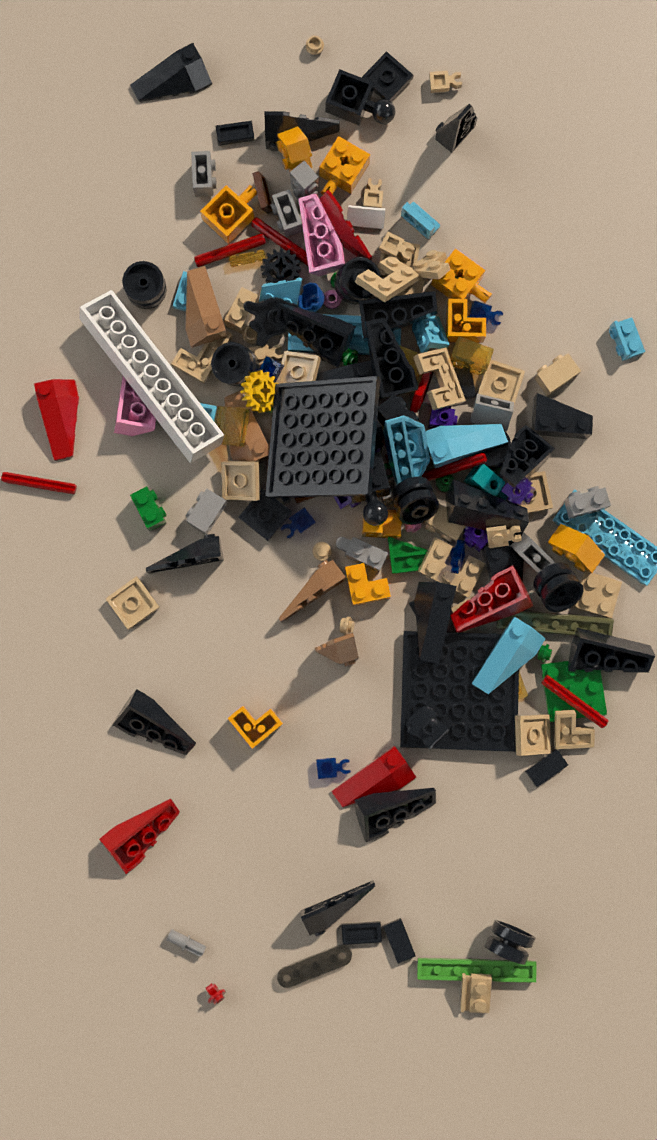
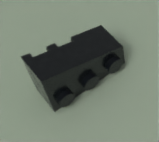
M539 393L534 396L531 429L538 435L588 439L592 435V415Z

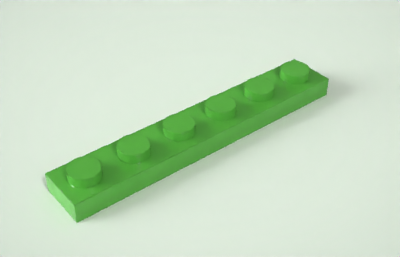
M417 958L418 980L462 981V973H465V975L491 974L492 981L536 983V961L527 960L526 965H522L509 960Z

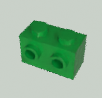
M146 486L130 494L146 528L150 532L167 523L165 520L167 514L162 506L159 507L156 500H158V497L154 490L150 491Z

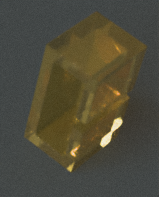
M458 336L450 359L452 365L456 368L462 369L466 367L475 375H484L488 369L494 349Z

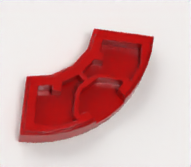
M434 371L422 375L418 390L414 394L410 411L418 412L429 388Z

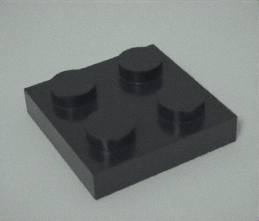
M387 51L362 76V78L374 82L373 91L382 99L392 101L414 77L408 69Z
M262 488L259 491L260 500L251 501L238 518L266 541H269L291 515L292 511L276 498L266 497V490Z

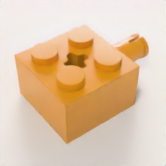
M338 136L319 166V176L328 181L321 194L323 195L327 190H330L333 195L337 187L351 194L369 166L371 154Z
M226 185L200 211L202 220L225 242L230 244L253 221L254 211L247 204L257 195V191L249 185L238 196Z
M455 248L444 262L449 263L450 271L440 279H432L431 285L450 299H467L469 295L473 294L486 304L492 293L479 285L486 270Z

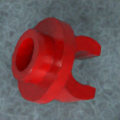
M211 983L206 987L207 992L211 996L208 999L209 1004L214 1003L216 1005L225 998L223 995L226 991L224 989L219 991L216 984Z

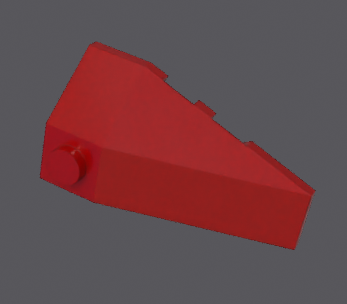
M327 190L320 198V201L342 247L356 257L368 258L372 261V256L358 235H354L355 232L350 220L345 221L342 207L330 190Z
M51 379L34 383L37 401L54 461L73 457L76 436L75 428L78 417L77 409L79 405V394L75 379Z
M511 566L495 574L484 588L481 587L471 600L463 603L450 616L456 631L460 633L516 615L532 607L533 603L514 566Z
M393 745L331 792L341 806L345 807L354 804L356 799L363 796L401 789L414 780L416 775Z
M170 798L114 826L99 840L125 874H127L146 857L145 852L150 846L154 847L157 843L156 838L161 832L168 829L180 811Z

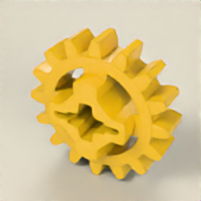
M263 370L251 372L250 376L244 377L246 382L241 383L244 390H241L240 393L245 395L242 401L247 400L246 407H252L251 411L253 412L271 411V407L274 405L275 384L279 383L273 382L275 377H269V372L263 373Z

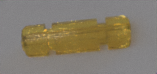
M257 250L256 253L252 251L239 254V256H230L229 262L231 267H236L238 264L255 263L256 260L260 262L262 259H266L264 250Z

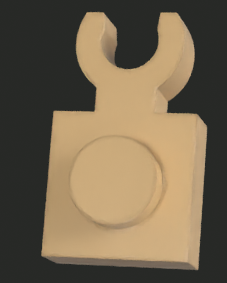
M448 71L429 72L431 93L449 92V86L455 89L461 88L462 82L455 81V79L461 78V72H455L449 76Z
M369 178L367 183L368 189L364 191L363 207L382 208L383 191H379L382 181L379 179L378 184L373 185L371 183L372 179Z
M387 232L379 247V251L395 258L400 254L403 260L409 261L410 256L406 255L405 252L410 251L414 253L415 248L412 245H403L404 239Z
M268 344L263 347H250V350L258 358L259 366L272 364L271 359L273 358L275 360L283 359V354L277 355L275 353L277 350L282 349L280 344L273 346L272 349L268 348Z
M506 525L486 528L489 548L509 546V540L513 542L522 541L521 535H514L516 532H521L518 525L512 526L509 530L506 529Z

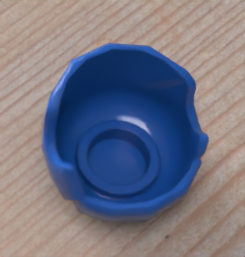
M308 283L303 286V293L298 298L299 308L317 312L322 307L325 295L316 283Z

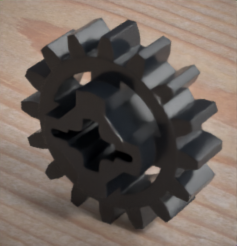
M280 248V252L273 249L272 255L270 253L266 254L268 259H262L264 265L261 266V271H263L261 274L262 278H266V283H277L283 280L287 282L300 278L298 274L301 272V267H299L300 260H296V254L290 255L289 249L286 253L283 252V248ZM281 263H282L283 269H282L281 275H280L279 269H280Z

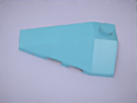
M502 424L439 426L425 431L429 453L435 469L508 443Z
M513 617L472 684L487 694L491 693L532 659L546 638L531 626Z

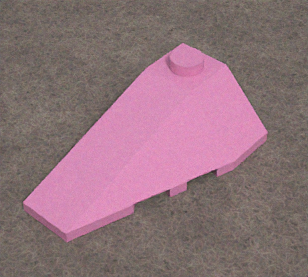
M315 193L298 198L309 273L317 276L334 273L345 265L342 244L318 195Z
M122 376L114 433L136 436L154 431L156 418L124 376Z

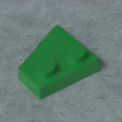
M388 537L392 574L418 571L428 550L396 540L393 537Z

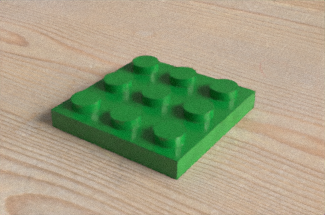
M569 661L540 665L542 680L546 675L550 676L598 713L607 715L601 670H593V672L575 670V672L568 671ZM543 685L550 722L555 721V711L575 710L576 719L585 717Z

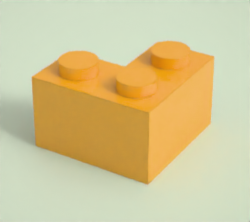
M298 126L277 134L279 141L276 143L279 152L284 157L282 163L285 170L291 172L303 161L311 168L313 167L310 159L312 152L308 138Z
M448 299L446 305V336L448 342L483 343L486 338V318H467V299Z
M388 510L386 521L379 526L369 525L363 518L362 537H393L400 539L401 520L396 510Z
M563 524L558 526L548 541L553 547L552 551L559 556L565 555L582 572L586 570L593 573L605 556L588 535Z
M364 563L345 567L352 606L391 598L387 578L368 582Z
M242 706L228 717V720L252 749L283 724L271 708L257 720H255L245 706Z

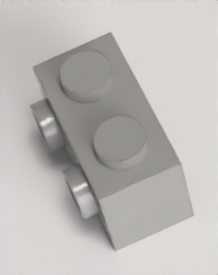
M210 151L191 152L195 197L214 196L213 189H217L216 177H213V171H216L215 159L211 158Z
M303 161L290 172L292 192L297 199L315 193L319 194V177Z
M290 189L272 195L273 204H271L273 214L279 217L280 221H277L280 233L284 232L285 237H289L303 232L302 222Z
M477 394L470 422L476 425L502 424L503 429L507 431L513 414L514 402Z
M599 486L587 489L588 492L581 494L580 491L570 493V497L564 500L569 519L610 507L611 504L606 488L599 489Z
M206 489L205 492L201 491L198 495L196 506L194 508L191 507L187 512L186 521L208 535L228 503L222 497Z

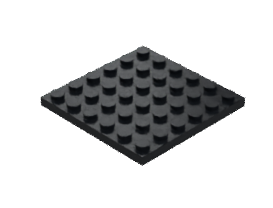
M379 377L275 384L266 497L371 496L380 391Z
M403 631L400 747L427 748L417 736L413 737L406 732V723L417 710L423 706H431L436 713L438 721L450 730L433 745L432 749L516 752L515 716H518L519 669L489 694L472 684L502 634L446 632L439 665L420 661L417 631Z

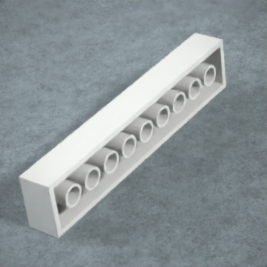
M112 290L80 307L79 319L190 464L222 444L224 438L222 431Z

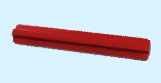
M258 217L253 219L251 226L284 250L287 251L289 249L291 255L296 254L297 259L308 266L307 253L304 249Z
M258 234L194 257L196 266L200 267L264 245L266 241L263 234Z
M485 453L476 454L436 469L424 471L421 477L431 481L487 462Z
M3 472L1 476V481L4 483L73 495L77 489V485L73 483Z
M546 675L543 678L542 685L600 728L606 727L609 722L607 718L550 676Z

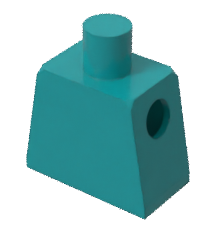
M485 464L474 466L463 480L464 483L506 500L508 497L502 492L505 482Z

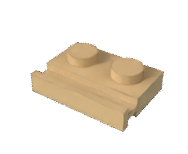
M462 973L461 1012H490L491 974L465 975V973Z

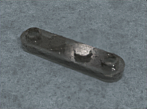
M339 944L282 967L278 972L277 981L284 988L293 987L347 965L352 959V951L347 945ZM342 952L346 954L344 959H340L338 956ZM284 975H289L291 979L285 981L283 977Z

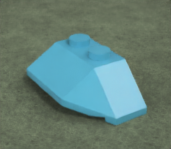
M404 415L386 420L383 434L389 465L396 485L407 478L421 477L430 462L425 426Z

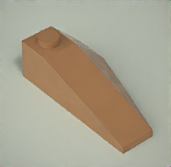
M205 266L187 271L186 332L191 348L227 337Z
M239 390L224 397L231 458L233 461H257L260 464L269 460L270 447L250 407H246L247 401H242L244 395Z
M325 560L318 565L319 569L315 571L279 617L281 623L345 581V575L333 560L330 562Z
M353 633L335 638L315 647L316 653L338 664L344 663L345 667L355 664V660L359 658Z

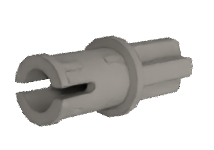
M174 929L171 930L166 940L181 947L182 951L185 949L199 957L203 955L206 949L205 945L191 939L189 935L187 937L174 931Z

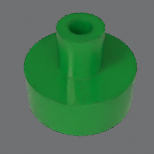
M449 474L435 480L436 488L441 492H448L454 477Z

